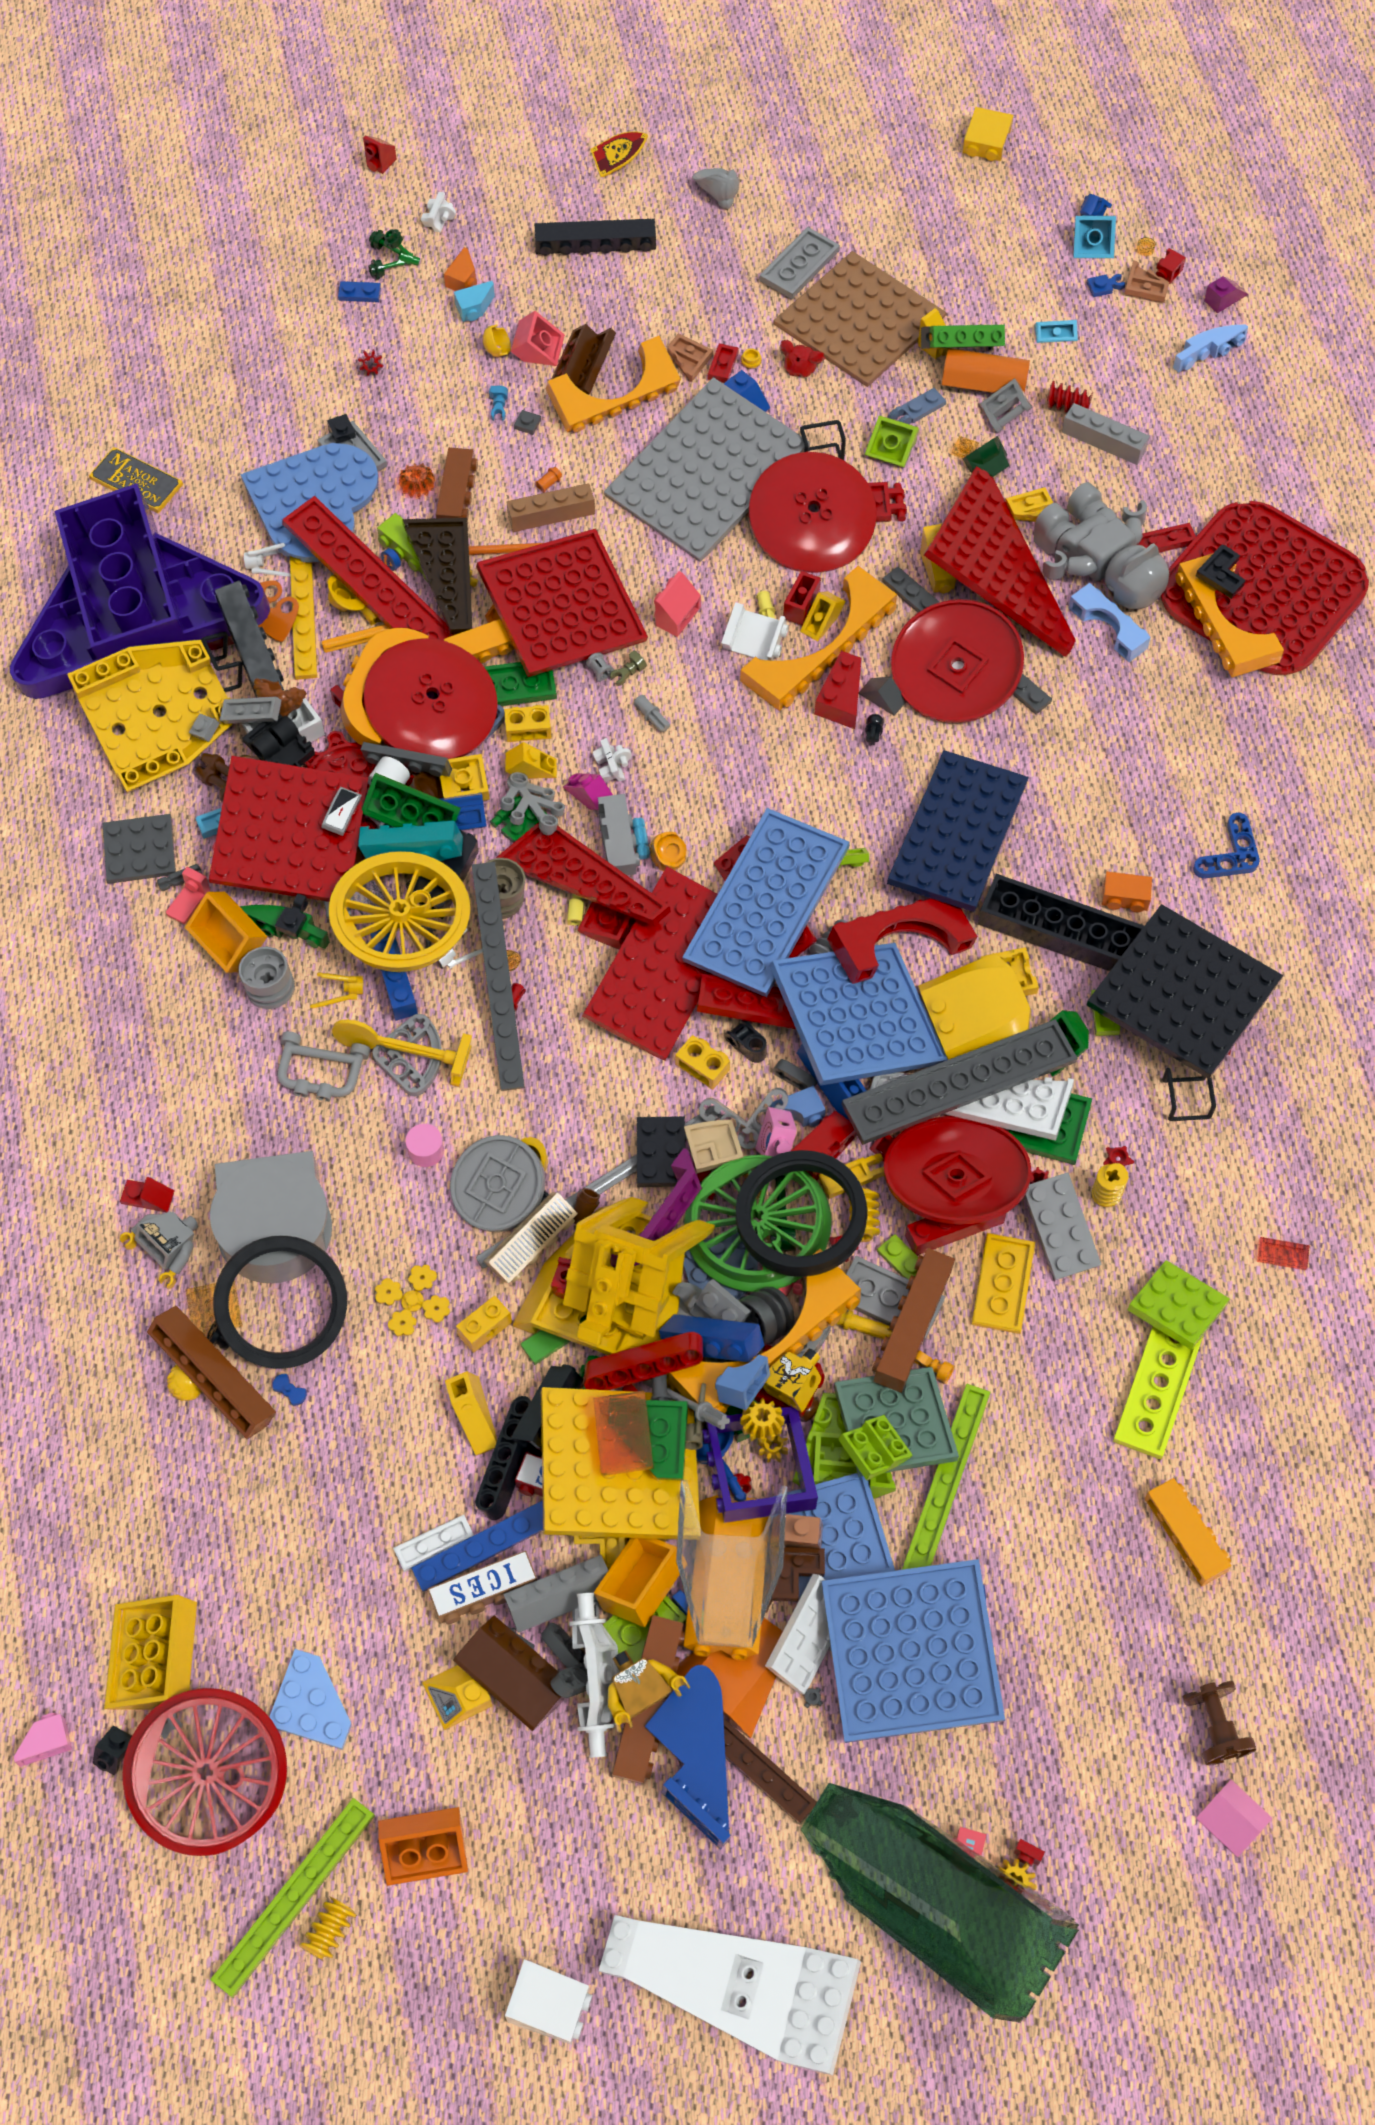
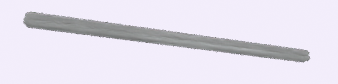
M715 1105L706 1109L705 1113L709 1115L712 1112L717 1115L716 1121L721 1117V1112L720 1114L715 1112ZM699 1114L686 1122L685 1126L707 1121ZM637 1154L584 1188L592 1189L600 1195L637 1171ZM578 1192L565 1199L573 1209ZM506 1238L477 1255V1262L482 1268L488 1267L483 1261Z

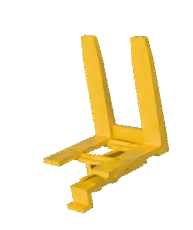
M635 1197L618 1201L578 1222L574 1235L575 1243L571 1264L566 1277L567 1285L563 1305L587 1312L586 1320L579 1324L577 1338L599 1346L602 1336L611 1329L616 1306L623 1302L635 1305L630 1329L654 1337L670 1262L707 1238L714 1231L715 1225L695 1220L655 1241L618 1229L620 1226L637 1217L648 1208V1202ZM611 1254L618 1256L615 1269L609 1267ZM635 1262L643 1264L638 1292L630 1289Z

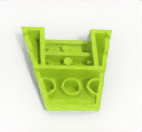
M823 1392L806 1442L815 1485L857 1473L855 1463L838 1440L846 1430L835 1393ZM796 1471L793 1478V1482L800 1486L798 1474ZM891 1472L883 1473L868 1480L873 1499L896 1491Z

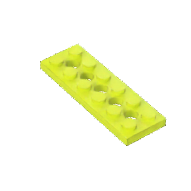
M1152 1326L1113 1442L1160 1460L1162 1459L1202 1338L1191 1350L1181 1343H1173L1168 1335ZM1163 1355H1170L1174 1358L1175 1363L1173 1365H1166L1162 1362L1161 1357ZM1163 1377L1167 1381V1386L1158 1387L1154 1383V1378ZM1148 1399H1155L1159 1402L1160 1408L1156 1410L1150 1409L1146 1401ZM1139 1422H1149L1152 1430L1150 1432H1143L1139 1428Z

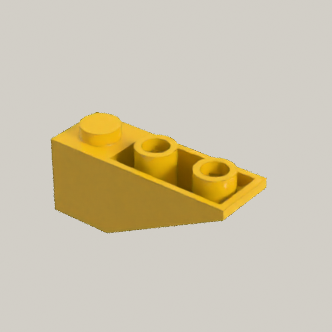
M466 1371L445 1380L451 1404L475 1455L493 1450L497 1443V1436L479 1376Z

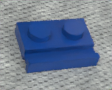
M482 793L440 799L461 808L456 823L459 829L465 830L487 826Z

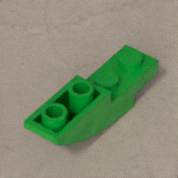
M276 905L240 906L268 937L277 936L281 938L284 933L276 930L275 924L285 907ZM303 912V914H306L307 920L298 937L306 940V943L313 948L321 947L326 949L330 943L328 932L316 927L312 915ZM288 935V936H290V937L293 938V939H298V937L296 938V937H293V936H291V935Z

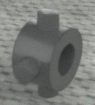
M820 1688L807 1690L804 1697L806 1702L804 1706L806 1708L823 1704L820 1700Z

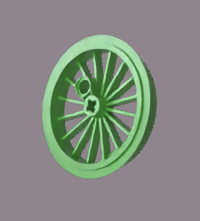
M744 1156V1158L726 1162L713 1170L700 1182L702 1189L686 1210L684 1225L700 1220L702 1209L736 1216V1209L705 1203L709 1195L715 1193L736 1207L737 1200L720 1188L731 1182L739 1194L740 1186L735 1179L746 1173L749 1175L758 1165L773 1156ZM806 1171L783 1174L786 1177L764 1203L769 1183L765 1185L762 1189L758 1205L755 1199L751 1211V1223L758 1237L762 1241L770 1235L776 1237L777 1239L773 1240L772 1243H764L780 1253H783L780 1249L782 1244L781 1238L801 1250L797 1256L813 1255L819 1249L825 1251L830 1239L832 1219L827 1197L818 1182ZM791 1179L802 1187L771 1205ZM806 1193L813 1203L811 1206L776 1211ZM816 1213L814 1226L778 1219L787 1216ZM736 1217L708 1221L707 1223L715 1225V1228L735 1225ZM737 1225L705 1243L702 1240L689 1249L696 1263L707 1275L733 1289L756 1292L766 1286L779 1289L802 1278L779 1274L764 1266L763 1270L760 1271L745 1270L750 1254L747 1249H745L740 1268L726 1264L727 1259L742 1242L740 1235L720 1259L712 1254L709 1248L738 1233ZM774 1225L810 1232L812 1236L808 1243L803 1245Z

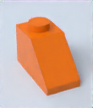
M466 247L462 249L444 273L445 287L451 290L458 291L477 285L475 268L469 250Z

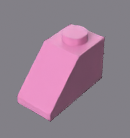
M49 1713L42 1716L41 1720L34 1722L14 1755L15 1763L22 1767L73 1750L65 1718L61 1714Z

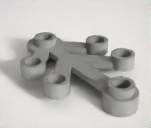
M521 772L512 773L507 779L509 791L506 796L501 798L500 807L505 811L512 810L515 803L514 798L519 793L522 799L516 810L511 812V823L515 825L523 824L524 813L529 806L539 821L540 831L545 835L553 834L557 830L558 819L555 816L559 817L564 814L565 805L561 802H553L555 795L553 789L529 783L528 777ZM530 792H533V793H536V794H539V795H542V796H541V797H538V796L532 795ZM540 806L551 809L552 815L545 814Z

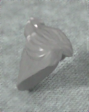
M722 168L703 169L693 174L692 178L718 201V205L721 208L730 209L734 202L733 198L739 190L740 179L734 169L730 171Z

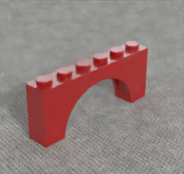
M928 899L924 901L918 900L906 906L899 905L885 912L878 911L871 916H860L846 923L839 922L832 927L827 941L851 983L855 984L873 978L879 966L875 957V944L887 935L898 932L924 934L941 943L951 955L971 949L978 936L961 908L935 899Z

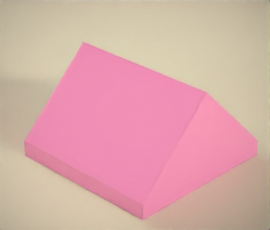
M1230 1780L1196 1819L1238 1858L1272 1820V1817L1234 1781Z

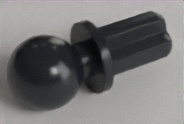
M871 714L866 720V741L870 742L871 745L879 742L880 735L883 732L884 720L879 714Z

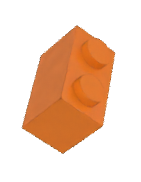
M1106 871L1103 883L1102 905L1112 910L1127 908L1137 913L1148 911L1151 901L1152 877Z

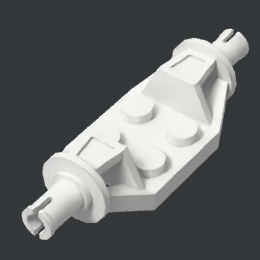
M594 1593L577 1594L579 1618H577V1621L569 1622V1626H572L573 1649L585 1648L586 1650L584 1655V1665L588 1675L586 1692L590 1702L577 1703L580 1727H577V1731L588 1733L590 1758L607 1756L604 1731H607L608 1728H615L614 1723L610 1724L613 1716L608 1708V1687L612 1683V1677L620 1672L613 1661V1658L618 1655V1647L602 1625V1623H606V1619L595 1617Z

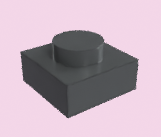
M522 410L514 424V429L534 435L541 422V415Z

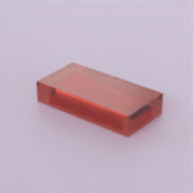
M1260 1237L1257 1262L1307 1270L1310 1245Z

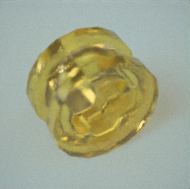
M1149 237L1141 238L1137 244V252L1142 256H1151L1155 251V241Z

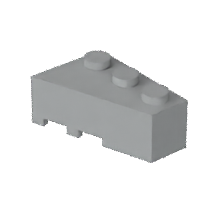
M625 794L598 797L599 823L606 861L624 874L634 875L636 874V866H640L638 852L634 853L633 847H636L635 833L631 834L630 828H633L631 814H628Z

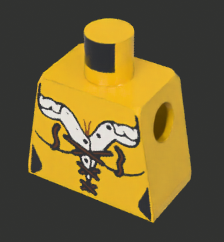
M810 1348L801 1358L791 1352L785 1353L769 1368L770 1376L763 1385L764 1390L767 1394L803 1412L821 1382V1376L815 1367L820 1356Z

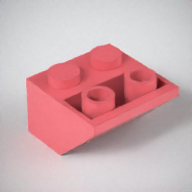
M678 571L674 578L671 577L668 580L666 588L662 593L659 592L654 599L656 626L678 637L701 608V595L680 571Z

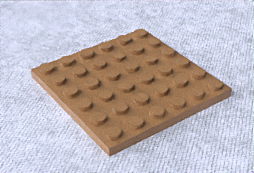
M851 251L775 318L773 324L805 346L812 348L814 351L823 352L827 361L868 387L918 342L922 317L936 308L943 319L946 316V311L854 251Z

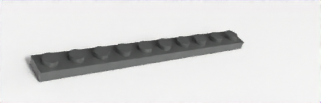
M896 567L882 578V582L918 613L931 605L939 603L936 598L899 567ZM1022 674L1020 683L1013 695L1037 715L1052 702V698Z
M495 862L472 864L501 1091L522 1089L525 1086Z

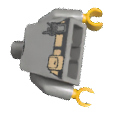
M174 1212L147 1214L132 1228L131 1233H122L120 1241L123 1243L130 1239L124 1246L127 1250L135 1248L138 1243L164 1270L169 1268V1272H164L160 1275L159 1282L162 1284L166 1278H171V1281L167 1284V1289H170L176 1284L174 1276L180 1274L189 1260L194 1248L192 1243L194 1238L193 1231L198 1228V1224L192 1216L181 1220Z

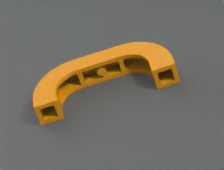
M408 628L388 629L372 637L364 647L360 657L355 656L351 668L354 669L352 675L347 673L343 682V686L346 688L341 701L340 712L346 731L361 746L363 742L380 745L382 739L376 734L369 723L362 705L365 681L372 665L389 648L404 641L428 638V635Z

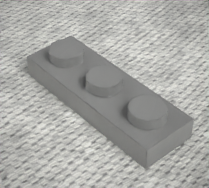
M278 697L224 699L220 721L225 724L278 721L282 700Z

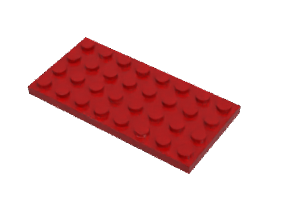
M668 866L665 868L652 894L668 904L671 912L655 926L638 919L635 921L582 1015L587 1020L666 1061L698 1002L702 974L713 975L683 962L682 957L718 895Z

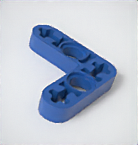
M1233 813L1227 822L1234 853L1199 857L1193 867L1197 877L1206 879L1252 873L1257 870L1260 858L1249 819L1245 814ZM1235 820H1238L1239 823H1242L1241 832L1239 833L1238 825L1234 824ZM1244 839L1248 841L1249 846L1241 847L1237 841ZM1249 858V861L1253 862L1252 865L1245 862V859ZM1223 861L1230 862L1232 868L1224 869L1220 863ZM1201 864L1208 867V870L1204 871L1203 868H1200Z

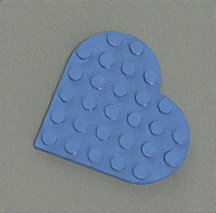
M340 443L319 446L240 474L242 482L273 545L284 543L285 546L277 550L288 558L292 556L301 559V562H319V560L282 525V519L313 496H316L354 533L355 521L353 513L365 507L372 500V495L378 489L379 483L378 471L373 459L366 452L355 446Z

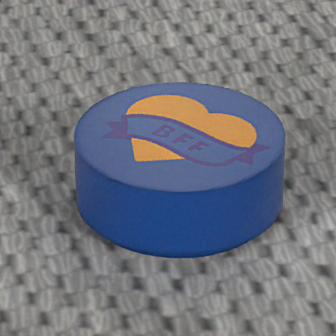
M388 548L381 553L382 561L392 571L401 566V560L393 549Z

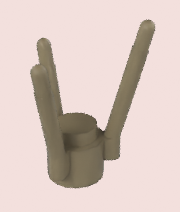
M705 1383L701 1384L698 1404L705 1401ZM696 1419V1423L687 1424L686 1449L696 1450L702 1448V1429H705L706 1421L701 1422Z

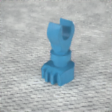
M491 386L489 388V397L493 400L494 406L491 410L492 420L494 421L495 415L500 413L502 414V421H504L506 414L503 407L505 406V400L508 399V389L504 386Z

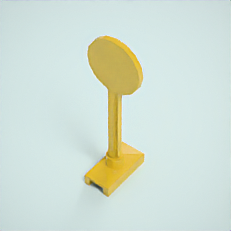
M339 1020L334 1023L332 1029L333 1037L347 1047H351L354 1043L364 1044L370 1049H373L376 1045H381L386 1048L452 1065L450 1085L460 1087L472 1047L470 1045L472 1035L464 1033L456 1052L382 1037L372 1027L356 1020Z

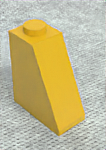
M941 524L925 526L922 531L920 554L933 593H948L955 588L956 578L924 556Z

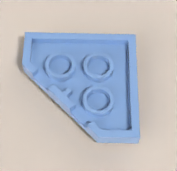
M295 1649L271 1711L270 1719L280 1731L343 1750L352 1725L320 1656Z

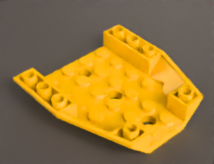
M201 640L128 647L67 674L76 697L119 782L126 792L189 765L234 724H225L220 721L224 699L231 698L227 697ZM202 689L206 691L207 696L204 699H197L194 696L195 691ZM162 707L166 710V714L163 717H157L153 714L154 710ZM199 714L214 718L220 723L209 742L196 738L189 733ZM118 725L125 728V732L122 735H115L112 730Z
M608 1206L600 1207V1208H598L594 1213H596V1212H598V1211H600V1210H602V1209H604V1208H606V1207H608ZM641 1213L618 1229L623 1231L631 1230L635 1232V1235L639 1236L652 1217ZM575 1232L544 1262L513 1323V1327L529 1333L536 1334L537 1330L540 1329L607 1355L661 1340L659 1330L679 1311L680 1297L672 1292L677 1284L682 1283L685 1252L669 1264L664 1293L668 1294L669 1300L659 1315L654 1337L646 1335L644 1340L611 1324L610 1331L602 1336L599 1346L577 1338L580 1319L587 1315V1312L563 1305L564 1299L557 1297L551 1288V1283L558 1266V1258L572 1259ZM643 1264L634 1266L632 1277L640 1280Z

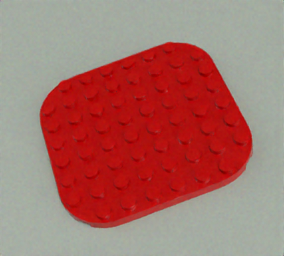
M1249 501V503L1243 504L1235 502L1219 510L1169 567L1168 585L1161 595V600L1167 612L1175 620L1211 641L1209 636L1205 635L1200 619L1195 617L1194 609L1191 603L1187 602L1185 592L1177 584L1175 576L1180 563L1213 554L1222 544L1240 555L1234 573L1246 581L1245 585L1232 599L1216 590L1215 600L1222 615L1232 625L1243 631L1253 634L1275 633L1284 649L1280 663L1258 670L1270 674L1287 675L1299 672L1315 661L1363 602L1368 590L1369 579H1367L1364 564L1356 555L1269 504L1258 501Z

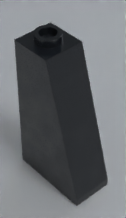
M459 829L463 836L462 856L440 862L452 869L463 882L479 851L477 839L472 834H466ZM419 876L413 892L423 890L431 880ZM412 878L406 883V890H408ZM437 885L429 894L433 898L446 891ZM449 899L437 904L431 910L450 908L452 900Z
M563 1364L561 1367H550L517 1425L511 1439L527 1453L542 1458V1387L580 1389L583 1378L576 1372L574 1367Z

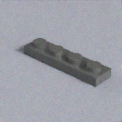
M363 742L360 749L365 760L375 765L378 764L382 757H391L416 773L422 771L437 777L441 775L450 777L452 767L446 757Z

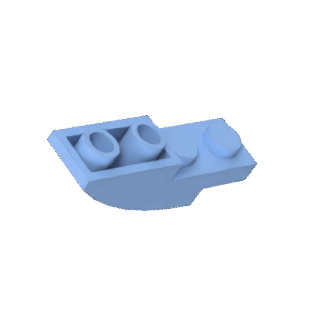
M1246 324L1222 326L1189 338L1185 342L1184 350L1176 355L1173 368L1179 373L1184 369L1189 370L1198 360H1205L1209 354L1214 359L1220 355L1225 356L1231 348L1236 345L1241 346L1245 342L1248 326Z

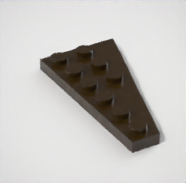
M467 518L402 519L404 529L450 634H459L473 629Z

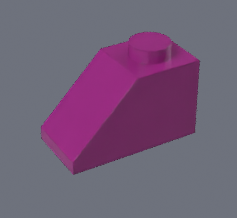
M1222 276L1207 286L1204 302L1216 313H1219L1247 296L1248 293L1235 281Z

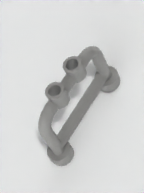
M290 1031L283 1032L281 1044L284 1045L277 1077L284 1087L294 1090L293 1094L295 1096L302 1094V1097L306 1098L308 1092L316 1093L318 1100L325 1098V1101L330 1102L331 1096L344 1097L354 1090L363 1059L367 1060L369 1057L370 1048L368 1046L354 1043L351 1046L350 1054L300 1046L301 1036ZM292 1054L352 1064L346 1085L337 1088L327 1083L314 1084L304 1079H289L287 1071Z

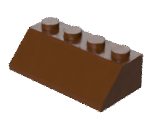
M495 1615L477 1630L453 1659L458 1666L531 1731H534L565 1699L558 1695L551 1686V1680L559 1672Z

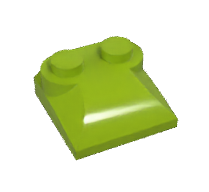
M879 415L865 456L905 468L911 450L917 442L919 428Z

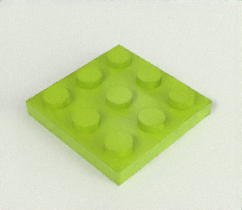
M1165 1260L1132 1300L1127 1310L1192 1350L1228 1305L1230 1298Z

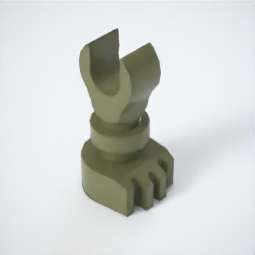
M635 650L629 654L631 663L627 662L624 668L611 672V680L616 676H621V679L616 682V686L623 685L630 674L636 673V669L640 672L647 667L643 657Z

